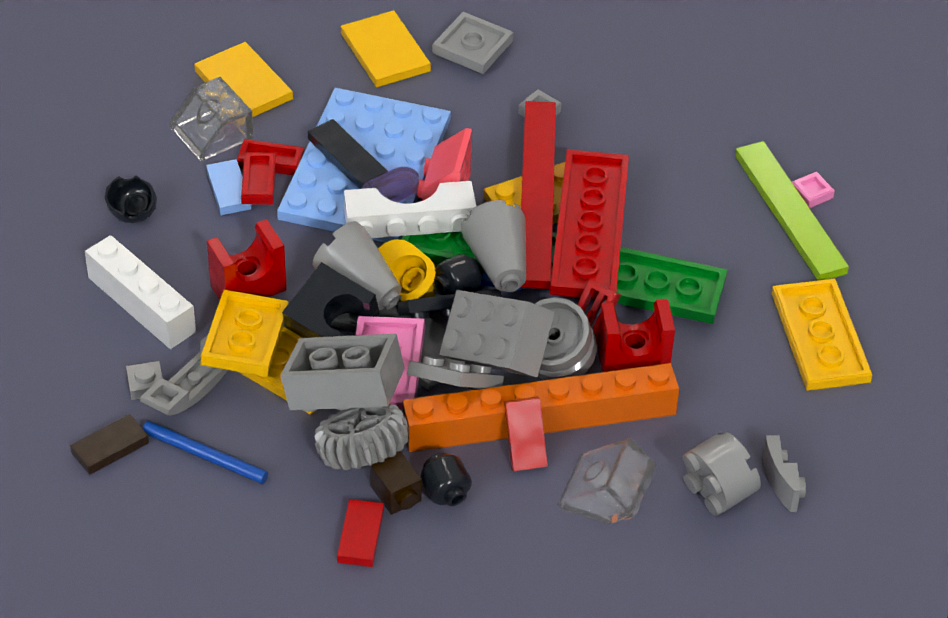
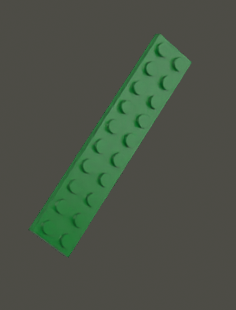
M462 232L402 237V240L413 244L429 257L434 264H439L457 254H465L470 258H474L479 263L464 240ZM552 232L551 277L557 235ZM621 247L616 291L621 296L617 303L654 311L656 299H668L673 316L714 324L728 269Z

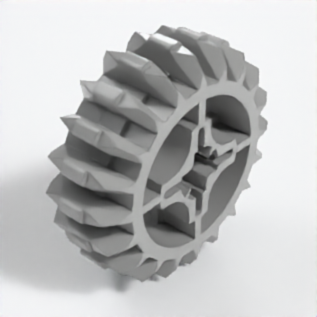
M391 404L388 407L378 409L363 407L340 410L339 413L328 416V419L323 420L320 426L315 429L316 435L314 437L317 454H320L321 461L324 462L325 466H332L333 469H360L363 466H372L374 463L384 462L385 458L394 457L396 452L401 451L408 442L406 417L403 416L402 410H399L398 406Z

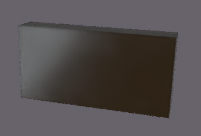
M128 414L70 445L71 453L90 475L148 444L149 438L148 434L136 420Z

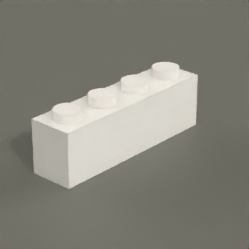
M110 235L85 250L88 278L169 349H172L196 333L194 306Z

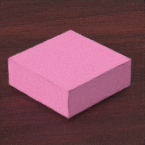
M817 171L792 181L809 208L834 197L835 190Z

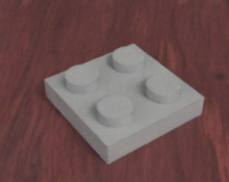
M462 12L432 44V53L484 74L513 42L514 32Z
M424 356L423 362L409 361L407 375L459 387H500L503 385L504 379L503 375L491 373L492 367L481 364L468 365L463 360L445 358L444 362V359Z

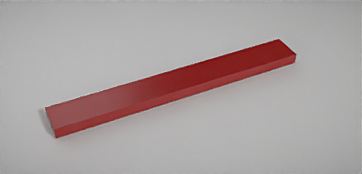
M525 101L521 209L526 219V281L520 288L550 289L556 102Z

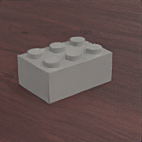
M456 290L439 355L463 360L466 364L470 365L481 364L492 367L491 369L538 378L555 311L528 301Z
M397 334L299 338L280 376L289 410L310 412L317 409L347 410L349 408L363 407L378 409L389 406L405 367Z

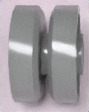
M553 297L535 303L536 305L555 311L538 377L542 380H551L584 375L594 363L597 353L596 336L585 313L580 306L569 299Z

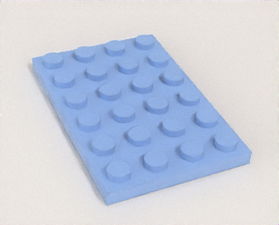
M334 88L317 126L334 119L388 170V179L371 188H376L385 198L391 201L409 204L417 203L419 181L426 178L423 174L425 160L432 157L434 147L442 142L451 121V111ZM309 142L277 210L278 220L335 232L346 224L344 190L359 188L317 147ZM403 236L372 238V240L388 242L394 239L401 240Z

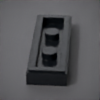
M334 119L308 131V140L359 189L371 188L388 179V170Z

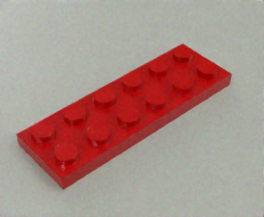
M567 149L550 295L580 298L589 279L610 288L612 291H617L629 155ZM595 290L591 299H596L599 291Z

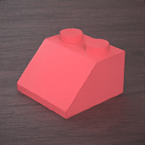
M465 128L434 147L432 157L425 160L423 174L426 178L419 181L417 198H421L423 201L431 197L436 192L439 183L469 181L471 176L472 129Z

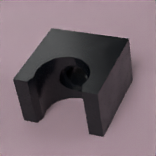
M322 262L282 312L287 329L303 338L342 336L339 331L332 329L330 325L335 318L345 313H356L367 317H377L380 313L376 294Z

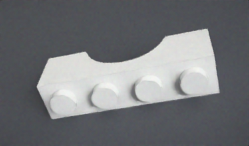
M472 181L439 183L436 192L431 197L421 202L409 204L391 201L385 198L376 188L344 190L346 224L353 221L358 222L365 227L371 238L462 232L461 223L463 219L466 222L471 216L470 211L476 207Z

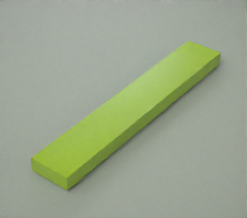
M762 141L736 148V159L816 279L826 280L848 274V264L765 142Z

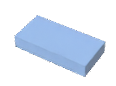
M237 159L206 165L207 175L220 215L251 210V204H242L243 177Z

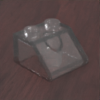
M221 77L194 87L169 122L173 131L200 161L243 143L244 139L250 140L254 138L252 110Z
M631 437L582 453L558 506L563 510L607 524L624 519L629 520L638 513L641 500L646 489L651 484V477L657 464Z

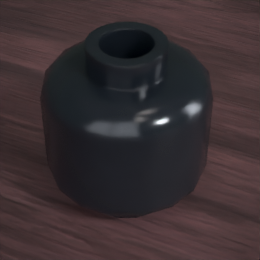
M457 254L436 266L433 286L436 292L442 296L456 294V290L476 292L479 290L483 278L482 268L474 258H470L465 254Z
M438 453L427 459L420 475L422 484L433 503L438 505L456 506L466 499L467 492L472 485V479L460 458L447 453Z

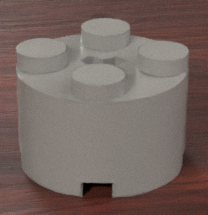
M721 432L713 435L682 456L688 473L683 477L687 488L693 494L701 493L705 498L704 501L707 509L714 516L726 512L753 495L761 487L757 468L750 470L745 461L750 458L749 453L740 441L728 432L722 435Z

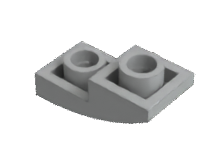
M766 435L762 460L768 481L776 496L788 511L797 512L799 498H805V477H799L797 463H788L787 450L781 449L780 435Z

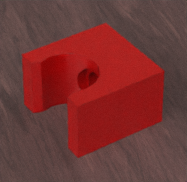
M267 219L256 223L254 227L256 231L255 240L251 246L239 254L229 255L218 237L207 240L210 285L219 300L223 290L270 297L287 290L284 244Z
M656 299L653 314L647 320L633 325L618 322L613 302L601 303L597 349L602 372L671 363L675 327L668 299Z

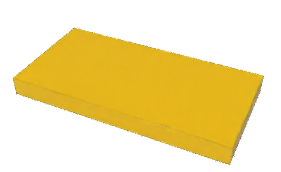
M835 278L772 287L771 294L806 391L871 383L872 372Z

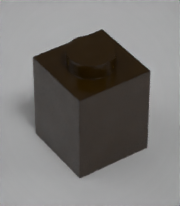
M401 451L396 452L394 457L385 458L384 462H377L370 466V486L391 515L401 510L410 509L422 501V479Z

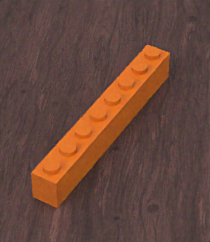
M668 363L403 400V416L406 417L408 424L407 447L409 452L508 439L504 401L531 397L540 398L544 433L676 415L679 386L672 365Z

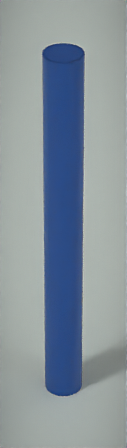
M146 421L142 429L148 436L255 482L264 484L268 478V471L151 421Z

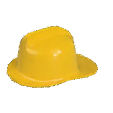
M394 239L385 242L378 248L402 287L400 301L435 297L433 282L436 271L435 265L429 257L405 240Z

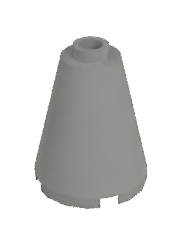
M505 200L485 202L470 211L471 216L466 222L463 219L461 223L462 235L495 288L500 291L513 292L519 289L526 281V219L519 205L514 203L515 207L506 205Z
M356 221L343 225L332 234L336 239L329 246L325 243L320 246L313 259V268L316 270L322 262L376 294L379 310L393 308L400 301V292L402 290L395 275L364 226Z

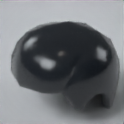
M137 175L130 179L118 176L106 187L105 201L110 212L119 221L125 223L141 222L150 217L156 209L157 196L152 185Z

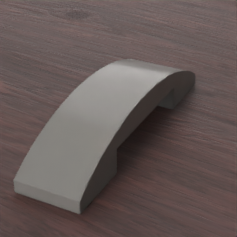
M207 336L200 341V352L169 381L160 378L141 396L140 402L167 415H175L187 410L208 394L228 370L201 365V353Z

